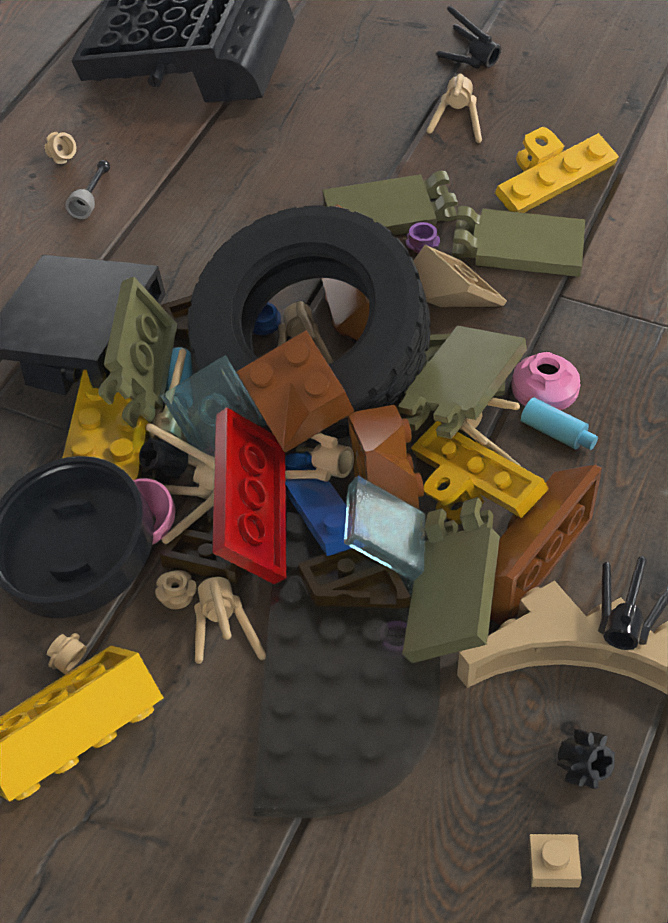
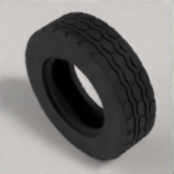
M324 205L293 207L280 210L272 215L268 214L253 221L249 226L246 225L232 235L228 242L225 241L213 254L211 261L207 262L199 276V282L195 284L190 300L191 307L188 310L187 324L190 330L188 332L190 347L194 354L195 362L207 384L224 408L228 407L272 433L236 371L258 359L253 353L252 337L257 318L265 305L286 287L314 278H330L343 281L357 288L369 300V316L362 335L346 354L328 364L344 388L354 412L390 405L397 406L402 396L405 397L404 393L416 379V375H419L426 360L425 351L429 349L431 334L429 328L431 326L429 308L423 285L412 257H409V252L397 237L394 238L393 233L381 223H375L373 218L357 211L353 213L349 209L335 206L324 207ZM348 416L320 433L337 439L349 436ZM311 438L305 441H308V443H318Z

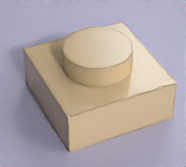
M530 834L528 845L531 887L579 888L582 879L578 835Z

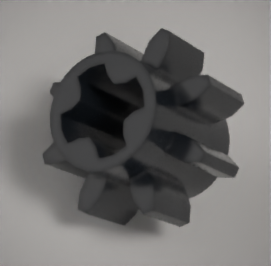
M159 437L158 440L148 438V441L143 444L139 453V462L144 468L142 473L151 475L152 480L168 484L170 477L179 479L180 475L186 470L188 454Z
M575 729L574 737L561 742L557 766L568 771L565 777L567 783L597 789L598 781L605 780L611 776L615 765V752L605 746L608 738L606 735Z

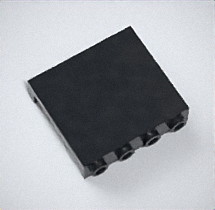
M42 255L0 312V362L3 359L87 370L92 388L99 389L111 373L104 366L121 283L123 280L134 276L160 304L166 293L159 267L156 265Z

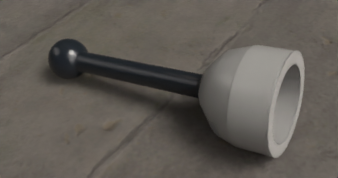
M100 160L98 162V170L86 189H77L69 195L65 202V207L71 216L77 219H86L92 213L95 206L92 191L103 173H107L110 170V163L107 160Z

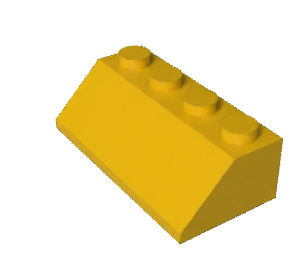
M109 646L0 716V796L9 802L13 799L19 801L29 797L40 788L39 782L53 772L60 774L69 770L78 763V756L92 746L93 748H99L106 745L117 736V729L129 721L131 723L139 722L154 711L153 705L162 700L163 696L139 653Z

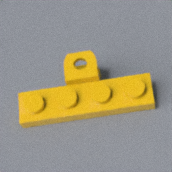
M541 127L525 135L523 139L525 149L519 151L516 155V161L524 172L498 185L495 194L509 211L525 213L615 165L619 156L599 133L563 151L564 145L549 129ZM542 139L547 145L541 146L535 140Z
M436 421L411 447L417 458L436 468L425 482L424 492L427 496L438 501L436 510L442 508L447 513L446 519L449 521L454 520L457 524L462 523L460 519L462 506L457 510H451V507L457 502H464L478 497L483 504L485 501L482 496L522 518L549 489L543 478L459 432L452 439L437 436L436 429L442 424L439 421ZM445 482L448 487L445 490H438L442 483Z

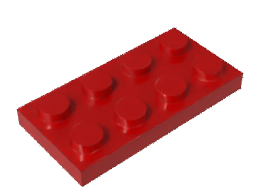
M227 407L216 414L213 554L272 584H276L286 579L285 453L272 433Z

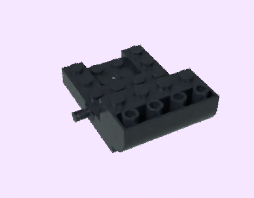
M104 0L71 62L81 81H102L112 78L128 79L149 75L147 80L149 85L152 87L157 85L159 87L163 77L167 74L193 72L205 102L255 100L264 96L295 19L288 0Z

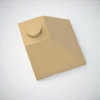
M424 245L413 260L423 285L426 300L431 304L439 307H503L507 302L504 297L463 261L437 249Z

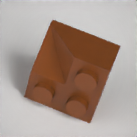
M307 330L236 371L284 453L354 412L344 388Z
M395 405L356 411L348 415L350 445L354 453V483L371 522L419 514L418 497L424 496V486L420 473H414L410 453H406V443L411 442L412 439L408 419L401 418Z

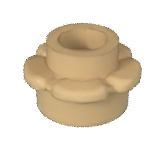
M52 132L47 136L48 142L45 144V152L49 158H53V161L57 164H65L67 160L72 159L76 153V142L71 135L63 132L59 134L58 132ZM57 145L60 146L61 151L57 149Z
M175 570L166 572L158 578L156 582L158 588L155 589V594L167 608L182 609L191 603L197 586L196 582L191 580V575L188 572Z
M74 633L70 637L62 634L54 640L47 651V655L50 657V668L53 670L57 668L63 674H67L80 662L87 647L79 641V634Z

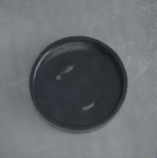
M89 456L66 457L46 463L32 470L19 479L0 500V586L14 602L23 609L43 617H75L103 607L122 594L132 584L148 559L153 542L154 526L149 505L131 477L123 469L104 459Z

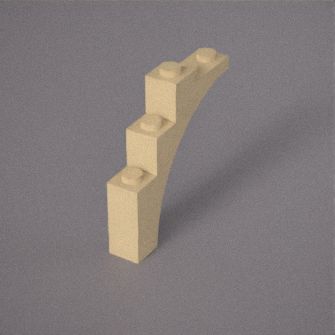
M553 581L542 588L535 587L529 590L520 599L517 620L512 618L500 625L496 632L488 635L487 645L460 651L457 676L468 688L497 674L531 666L564 664L594 667L629 676L668 695V621L659 626L654 633L650 631L646 645L638 644L632 650L614 648L604 640V634L598 632L602 619V604L593 608L586 617L556 581ZM621 597L613 601L612 610L618 604L625 603V601Z

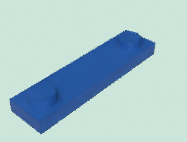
M308 451L292 453L285 457V471L316 470V468L312 465V456ZM285 479L287 496L327 556L366 543L364 529L329 481Z

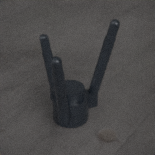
M448 6L447 11L473 33L471 34L457 24L453 25L455 31L472 42L469 47V53L472 57L444 51H437L436 55L448 60L469 64L476 69H479L482 64L488 68L495 65L501 54V45L493 42L491 36L483 33L454 7Z
M640 556L637 560L625 603L618 604L613 610L611 565L609 562H604L602 565V619L598 632L604 634V640L609 645L621 650L635 649L638 644L646 645L652 627L668 604V588H666L645 621L642 617V611L635 606L646 565V558Z

